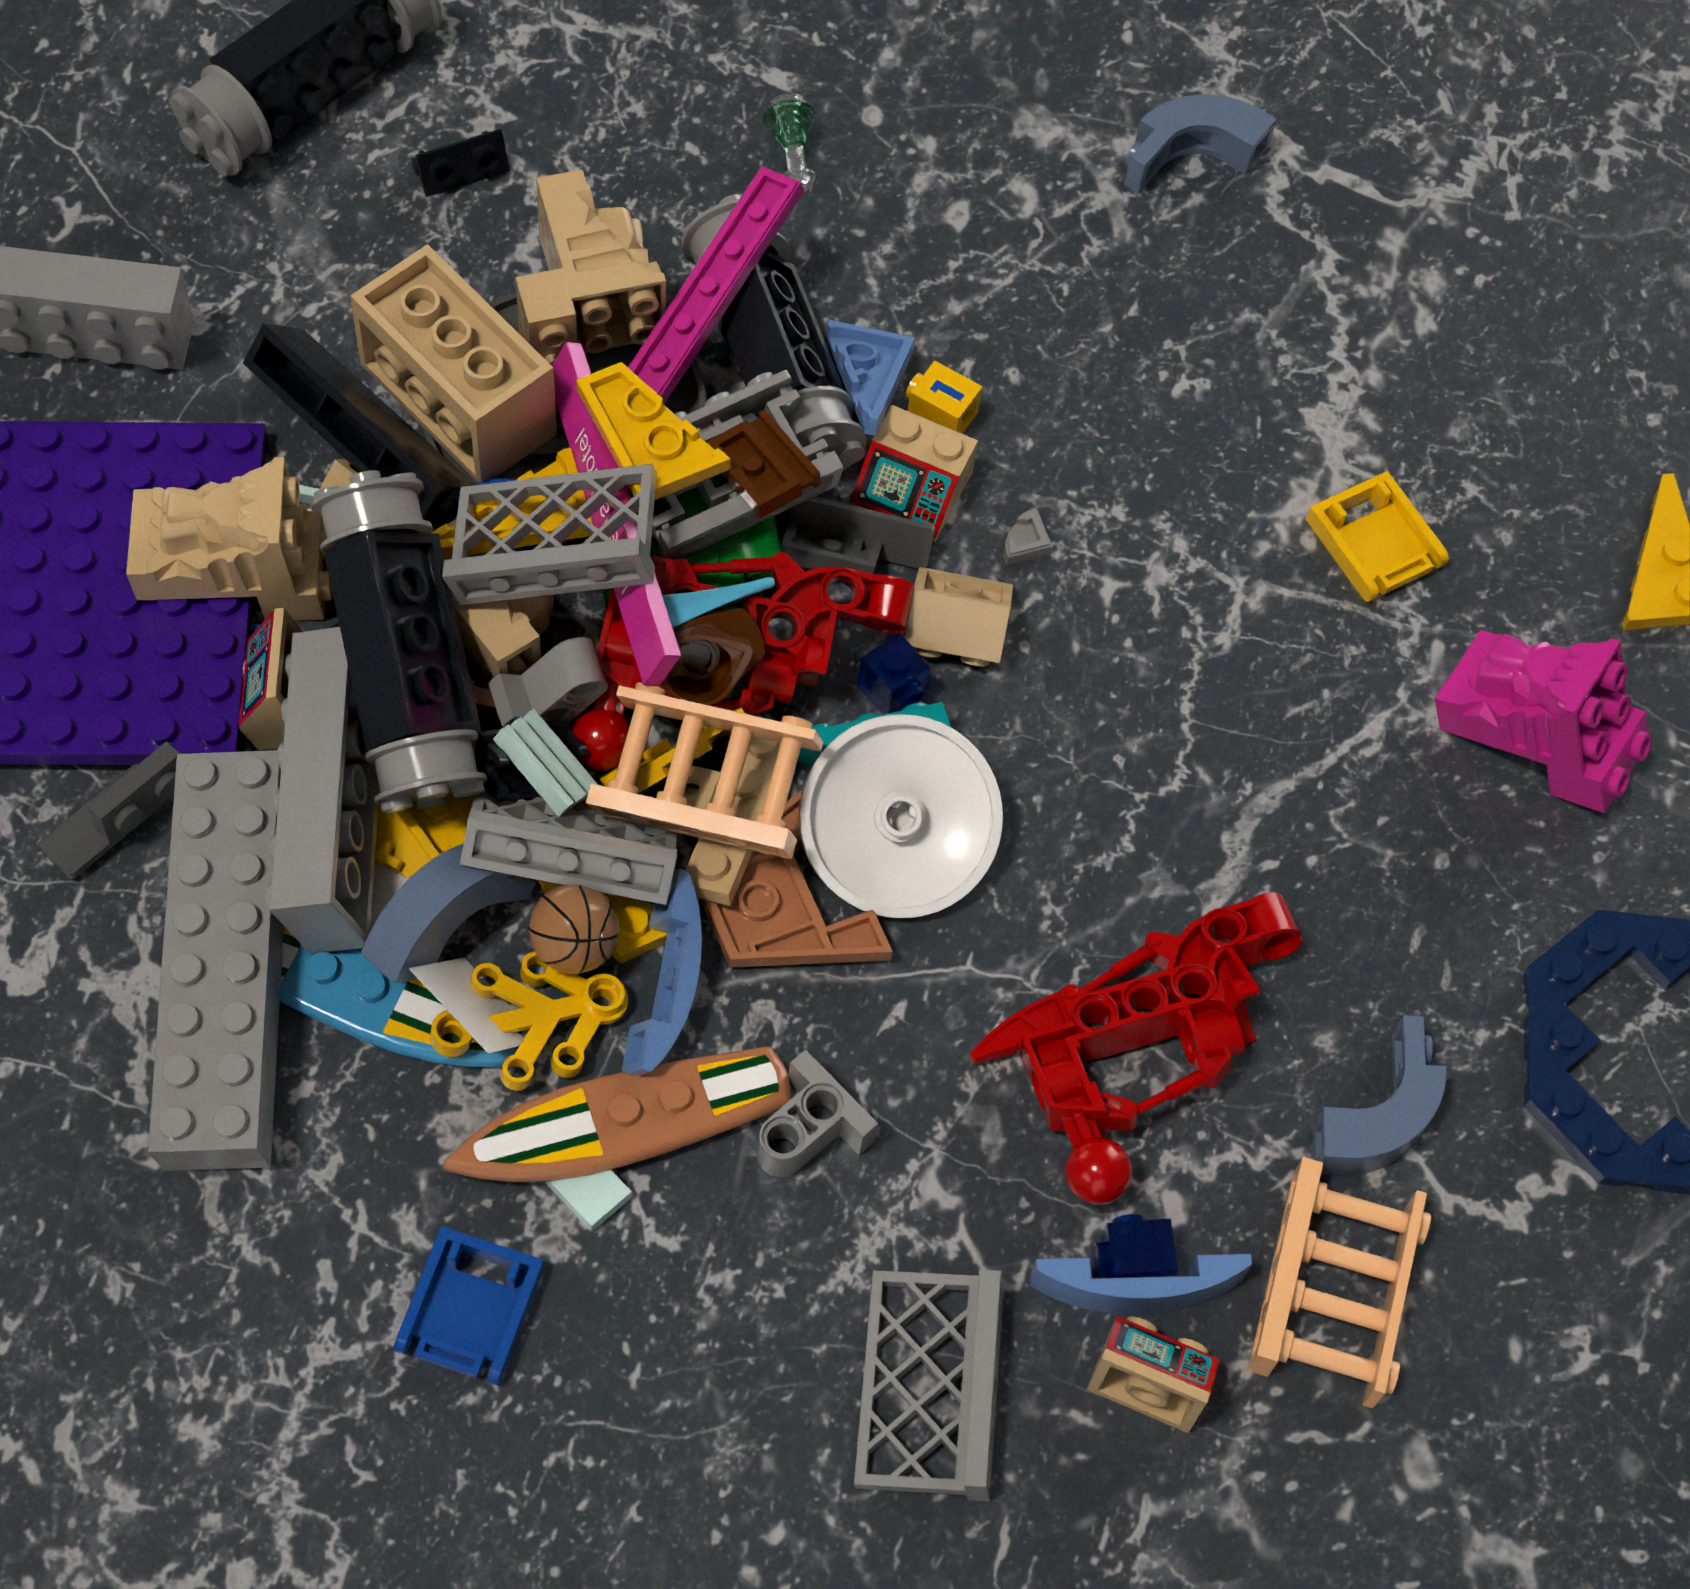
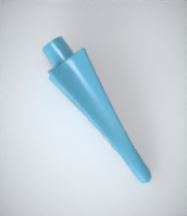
M766 577L722 588L662 596L672 628L674 629L699 616L713 613L748 596L770 589L775 585V580L773 577Z

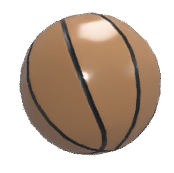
M577 884L556 886L545 893L533 908L528 928L530 943L539 959L553 970L573 975L592 971L605 963L617 947L620 936L619 914L605 893L582 885L578 886Z

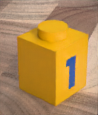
M934 360L924 375L917 373L911 380L905 393V397L909 399L908 412L963 434L978 414L983 386Z

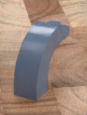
M1191 95L1165 102L1148 112L1140 120L1135 143L1130 148L1124 164L1128 166L1124 185L1139 194L1168 161L1185 154L1209 155L1246 174L1269 148L1277 119L1249 103L1220 95Z
M463 844L455 846L426 863L400 887L374 923L360 954L395 983L416 980L418 978L409 968L437 963L451 935L469 916L491 904L528 900L536 882L531 878L460 865Z
M1403 1015L1392 1033V1097L1377 1106L1364 1109L1322 1108L1313 1124L1314 1160L1323 1162L1321 1175L1353 1176L1386 1167L1408 1152L1435 1115L1445 1090L1447 1066L1430 1065L1433 1043L1431 1036L1424 1033V1016Z

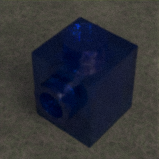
M899 632L861 657L857 687L882 715L901 711L908 705L919 703L926 695L930 666Z
M1127 1214L1116 1217L1112 1222L1107 1223L1100 1241H1096L1093 1244V1260L1096 1274H1104V1278L1175 1277L1178 1272L1171 1219L1144 1220L1142 1215Z

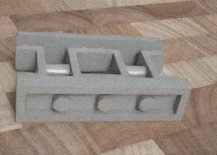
M783 370L775 375L771 372L760 374L753 378L746 388L731 395L729 392H721L707 400L702 408L689 414L681 411L675 413V415L682 421L688 420L699 430V436L707 442L743 422L742 417L765 407L764 410L818 469L821 485L816 488L812 485L802 490V496L761 519L730 482L715 488L711 479L708 478L659 498L665 512L653 517L652 537H655L658 542L657 551L661 558L674 560L685 558L838 486L844 467L835 451L828 452V444L824 438L802 448L784 416L798 409L800 401L799 393L796 389L793 390L790 385L792 378L787 370ZM696 487L708 510L684 520L685 511L676 496Z

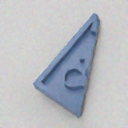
M829 320L827 323L826 341L847 393L853 401L854 410L864 430V434L876 436L913 355L915 337Z

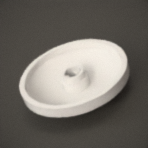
M899 714L876 717L859 723L840 734L822 751L812 765L806 777L799 804L801 841L806 856L818 877L828 889L849 905L864 912L873 909L876 915L882 917L914 918L947 908L962 899L979 883L989 869L996 855L1002 833L1003 809L1000 790L996 778L983 755L966 737L953 728L933 719L917 715Z

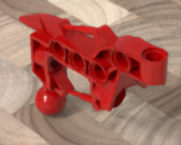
M785 552L776 553L773 557L732 559L730 562L689 564L683 558L674 560L651 557L655 565V574L662 595L720 588L699 583L695 574L730 572V574L772 573L778 591L773 594L771 599L751 595L723 607L745 609L753 617L761 632L765 654L762 660L744 674L739 700L722 699L710 706L731 711L742 708L745 714L753 716L770 711L773 708L774 701L790 704L796 682L816 687L819 674H826L836 619L861 624L880 632L903 634L914 590V584L908 580L889 575L871 574L848 567H817L805 572ZM833 582L846 584L851 590L852 601L847 604L834 602L829 597L828 585ZM611 588L597 649V655L608 687L596 699L594 709L585 712L575 722L572 729L574 735L584 741L589 750V755H575V757L584 766L595 771H610L619 766L630 723L623 716L626 706L616 696L618 686L635 689L636 683H643L613 588ZM775 618H784L792 624L794 636L786 641L777 640L770 634L768 623Z
M1276 892L1263 893L1251 900L1223 908H1216L1192 921L1179 936L1151 932L1146 936L1145 945L1111 965L1107 972L1080 988L1072 984L1066 985L1061 991L1040 999L1007 1018L987 1034L970 1052V1061L973 1064H978L1015 1054L1018 1050L1022 1051V1061L1049 1130L1066 1132L1073 1150L1068 1156L1064 1168L1065 1179L1069 1188L1078 1199L1091 1205L1110 1204L1123 1196L1130 1185L1133 1170L1131 1160L1120 1144L1102 1137L1101 1134L1108 1135V1130L1131 1131L1137 1126L1138 1115L1169 1099L1173 1101L1201 1086L1205 1088L1218 1086L1231 1070L1232 1057L1243 1054L1245 1045L1256 1042L1245 998L1260 994V990L1246 967L1290 955L1302 943L1300 932L1283 896ZM1217 939H1227L1230 942H1219ZM1148 960L1163 970L1099 989L1113 979H1120ZM1188 994H1196V995H1200L1201 997H1200V998H1188V997H1186V995H1188ZM1145 1008L1152 1010V1012L1140 1013L1136 1010ZM1092 1023L1103 1024L1104 1026L1099 1028L1088 1027L1087 1025ZM1178 1036L1184 1053L1195 1072L1166 1086L1164 1091L1135 1104L1132 1100L1100 1092L1096 1082L1089 1081L1082 1063Z

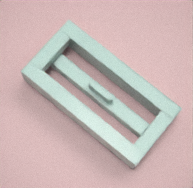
M535 709L529 711L523 718L516 719L511 725L508 724L503 727L493 738L558 817L587 799L591 783L597 784Z

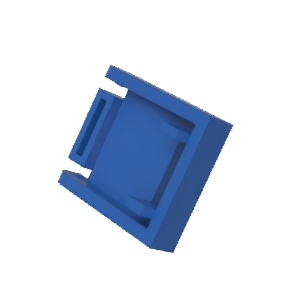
M441 1226L395 1340L394 1352L406 1355L411 1346L412 1339L416 1338L420 1341L414 1354L415 1359L475 1379L479 1378L485 1362H488L492 1365L487 1382L499 1386L542 1276L544 1260ZM466 1253L508 1267L509 1271L506 1276L507 1286L458 1270L463 1254Z

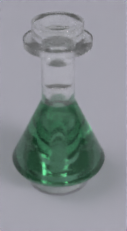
M786 93L772 99L770 107L763 115V122L786 152L788 171L783 175L801 182L804 190L803 194H806L813 189V184L816 182V173L806 168L803 151L816 116V111L810 103L805 101L803 96L796 93Z

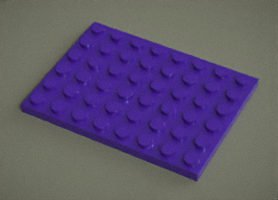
M0 421V764L134 765L141 763L166 741L180 754L239 752L241 738L239 712L243 689V664L246 659L247 640L250 636L253 597L137 600L127 578L126 571L133 490L153 489V487H161L164 490L168 487L197 490L210 481L218 484L230 482L232 477H241L251 470L263 467L265 465L267 443L265 423Z

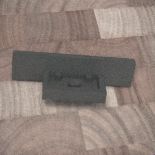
M813 497L774 515L778 535L784 536L780 544L781 552L787 553L805 571L817 567H848L875 574L879 560L917 569L919 567L927 568L935 533V526L932 524L819 497Z
M166 741L141 763L131 766L43 838L38 844L41 852L68 878L75 879L174 797L177 754L180 753Z

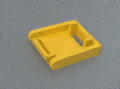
M1388 471L1311 506L1306 516L1308 524L1366 602L1376 599L1379 593L1382 595L1387 594L1432 572L1434 567L1439 569L1447 565L1449 561V555L1445 547ZM1369 499L1376 511L1343 526L1347 516L1345 510Z

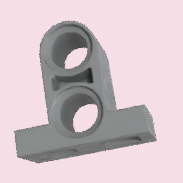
M576 637L559 643L522 675L499 673L488 683L502 727L508 724L511 725L516 719L523 718L529 711L535 709L546 723L566 720L571 724L570 730L573 729L575 722L586 712L585 708L599 698L608 687L593 641L586 637Z
M805 1049L790 1062L789 1067L790 1085L798 1093L761 1126L757 1157L758 1163L769 1175L779 1178L789 1177L798 1172L839 1135L858 1155L862 1154L875 1142L878 1123ZM821 1105L829 1108L834 1115L829 1119L820 1120L811 1116L808 1110L813 1106ZM782 1138L792 1142L795 1149L789 1153L782 1154L771 1149L769 1143L775 1139Z

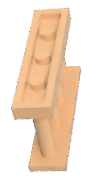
M636 683L635 689L619 685L616 696L627 708L634 709L615 780H609L607 787L591 783L586 804L599 815L792 860L797 839L789 829L785 828L786 822L782 820L801 747L821 752L823 741L817 731L811 729L813 724L794 716H783L782 721L779 722L665 696L666 691L657 686H645L643 683ZM654 714L683 720L664 790L658 791L656 798L637 794L639 788L634 786ZM703 725L731 731L712 803L706 804L705 810L687 806V799L683 797ZM752 736L781 743L762 814H756L754 821L735 817L737 811L732 809Z
M1302 1157L1292 1175L1247 1371L1268 1377L1278 1361L1286 1363L1288 1358L1366 1381L1367 1387L1363 1406L1374 1408L1385 1393H1393L1399 1375L1400 1363L1392 1361L1416 1244L1423 1245L1430 1226L1431 1214L1423 1212L1427 1193L1416 1190L1405 1206L1404 1211H1400L1327 1189L1328 1184L1319 1181L1323 1162ZM1321 1210H1325L1399 1232L1394 1260L1316 1238L1317 1233L1308 1230L1312 1212L1320 1214ZM1311 1258L1389 1281L1383 1310L1305 1287V1281L1297 1279L1301 1261L1308 1263ZM1302 1308L1378 1331L1372 1360L1295 1338L1294 1331L1286 1329L1289 1312L1297 1313L1298 1309Z

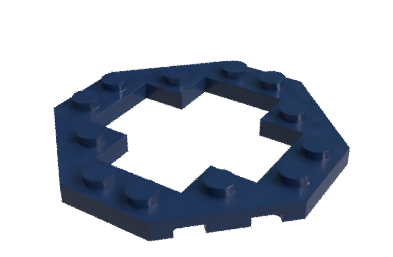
M1598 909L1529 965L1523 974L1527 1015L1524 1020V1059H1527V1084L1524 1087L1525 1108L1598 1184L1621 1186L1623 1183L1650 1186V1190L1690 1194V1130L1675 1116L1645 1143L1639 1146L1568 1072L1593 1051L1601 1039L1567 1006L1569 1002L1628 954L1666 990L1690 970V920Z

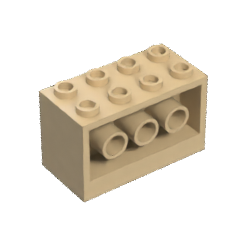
M428 244L350 295L360 364L477 482L482 483L490 477L499 476L557 435L554 368Z

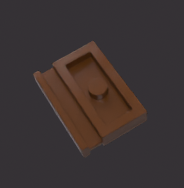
M765 410L761 411L759 418L751 423L745 420L707 441L714 450L719 448L731 459V469L722 474L760 519L802 496V490L811 485L816 488L821 485L818 469Z

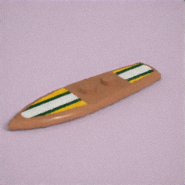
M766 1046L658 1064L652 1072L641 1076L630 1075L624 1071L559 1088L526 1101L493 1119L467 1138L444 1160L443 1168L450 1173L483 1180L542 1182L587 1176L627 1166L696 1143L776 1112L792 1099L789 1076L774 1049Z

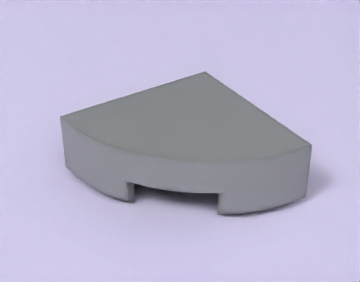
M1037 508L1021 514L1017 518V522L1010 528L1004 544V561L1006 566L1051 555L1053 546Z

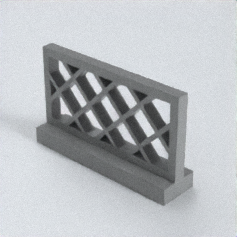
M653 464L461 487L452 559L444 560L442 578L460 605L654 583L655 565L650 557L657 472ZM641 483L640 491L625 505L614 497L626 484ZM590 489L595 493L577 510H574L565 502L578 490ZM543 495L547 498L529 516H526L517 508L530 496ZM496 501L499 506L481 522L473 517L474 503ZM607 502L617 512L598 529L587 519ZM559 508L569 518L551 534H548L539 525ZM511 514L521 523L500 540L491 531ZM628 520L637 526L636 538L611 540L609 538ZM579 526L591 534L582 544L569 546L561 544ZM531 532L543 540L533 550L517 552L512 550ZM484 537L494 545L486 555L468 557L469 550Z
M485 790V792L475 795L472 809H470L460 865L561 885L577 884L578 886L582 885L602 893L666 905L677 859V833L599 815L585 803H579L558 817L541 796L498 802Z
M873 1270L854 1478L856 1489L966 1495L970 1501L990 1502L1004 1302V1284L1001 1271L979 1270V1276ZM884 1287L908 1288L918 1301L895 1320L883 1306ZM919 1288L931 1290L924 1295ZM946 1290L968 1291L967 1309L951 1322L932 1304ZM926 1308L943 1329L920 1348L903 1327ZM883 1317L889 1326L880 1333L881 1319ZM966 1323L964 1339L957 1330ZM897 1333L914 1354L891 1373L878 1359L879 1347ZM951 1336L964 1350V1360L945 1376L928 1355ZM922 1361L939 1382L916 1401L898 1380ZM877 1369L885 1377L878 1385H876ZM962 1376L960 1392L953 1383ZM893 1386L910 1407L886 1427L873 1412L874 1401ZM947 1389L960 1403V1415L941 1430L924 1411V1408ZM918 1415L935 1436L915 1454L911 1455L894 1434L914 1416ZM873 1423L880 1433L871 1440ZM958 1430L956 1447L949 1437ZM887 1440L906 1460L890 1475L868 1474L870 1454ZM943 1443L956 1458L955 1479L931 1478L919 1463ZM912 1469H914V1471H915L920 1477H911V1476H905V1475H906L909 1471H911Z

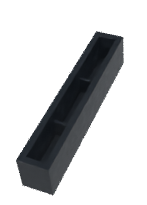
M263 323L243 364L359 472L376 470L380 472L381 478L401 473H415L417 479H420L424 486V490L418 495L422 518L431 522L432 528H439L444 524L454 521L458 513L461 487L474 486V484L304 329Z

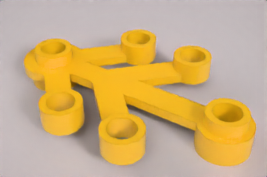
M535 951L528 953L522 960L520 969L521 979L532 987H541L549 983L570 995L553 1000L503 975L500 968L492 963H482L476 966L472 972L470 982L471 987L476 993L488 999L498 996L519 1007V1009L488 1017L502 1032L515 1033L529 1029L515 1054L507 1057L503 1062L501 1081L504 1086L514 1091L527 1088L532 1081L534 1063L558 1023L576 1017L580 1018L568 1041L562 1042L555 1047L551 1067L558 1076L563 1078H572L578 1075L583 1066L584 1051L598 1027L618 1021L626 1012L629 999L628 993L619 979L604 973L585 979L577 974L558 972L544 964ZM532 964L541 965L545 972L534 974L529 971L528 966ZM482 976H489L496 983L491 986H484L477 979ZM604 997L610 1002V1005L600 1006L594 1003L593 999ZM448 1010L439 1013L432 1022L430 1042L434 1050L443 1056H460L468 1051L471 1043L477 1042ZM447 1033H453L460 1038V1041L458 1043H449L444 1041L442 1036ZM568 1054L573 1056L577 1062L573 1065H565L560 1062L559 1057ZM512 1067H520L525 1070L526 1075L522 1078H516L511 1076L508 1070Z

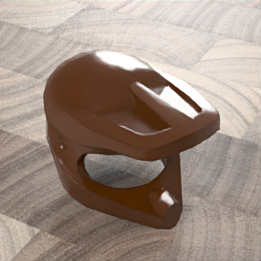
M735 608L705 614L674 628L673 631L681 656L660 687L670 697L708 706L725 698L735 687L738 680L762 660L765 654L761 632L753 617L745 609Z

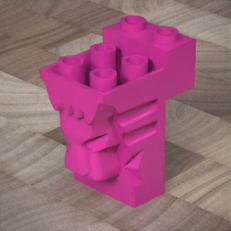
M1480 630L1434 698L1440 730L1546 764L1551 796L1602 813L1607 811L1615 796L1621 797L1624 794L1630 780V772L1637 761L1642 762L1645 760L1652 745V734L1648 733L1646 711L1630 707L1631 699L1626 695L1625 679L1627 676V665L1623 663L1621 641L1612 638L1609 641L1600 643L1574 644L1569 649L1552 646L1546 641L1530 646L1509 634L1496 635Z

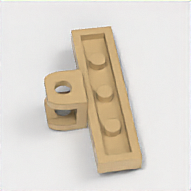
M751 737L732 809L737 811L735 817L754 821L756 814H762L780 742ZM691 766L687 784H696L699 786V789H685L683 797L687 799L686 805L705 810L706 804L713 801L720 772ZM699 838L686 867V871H689L695 887L697 898L731 906L753 850Z

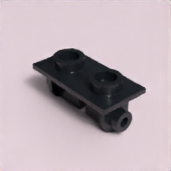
M501 128L491 132L486 130L481 132V135L426 152L421 150L415 155L416 157L411 158L413 170L416 176L420 175L426 197L510 170Z

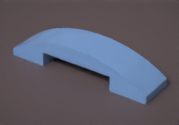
M683 869L673 872L667 904L653 902L649 927L666 932L667 937L651 1019L632 1025L629 1028L621 1072L626 1071L630 1075L641 1076L650 1073L664 1059L684 1026L695 996L701 964V919L695 887L690 873Z
M1251 1254L1197 1255L1188 1272L1189 1276L1092 1279L1090 1258L1036 1259L1030 1273V1286L1058 1301L1087 1310L1124 1315L1158 1314L1192 1307L1229 1291L1243 1281L1252 1265Z

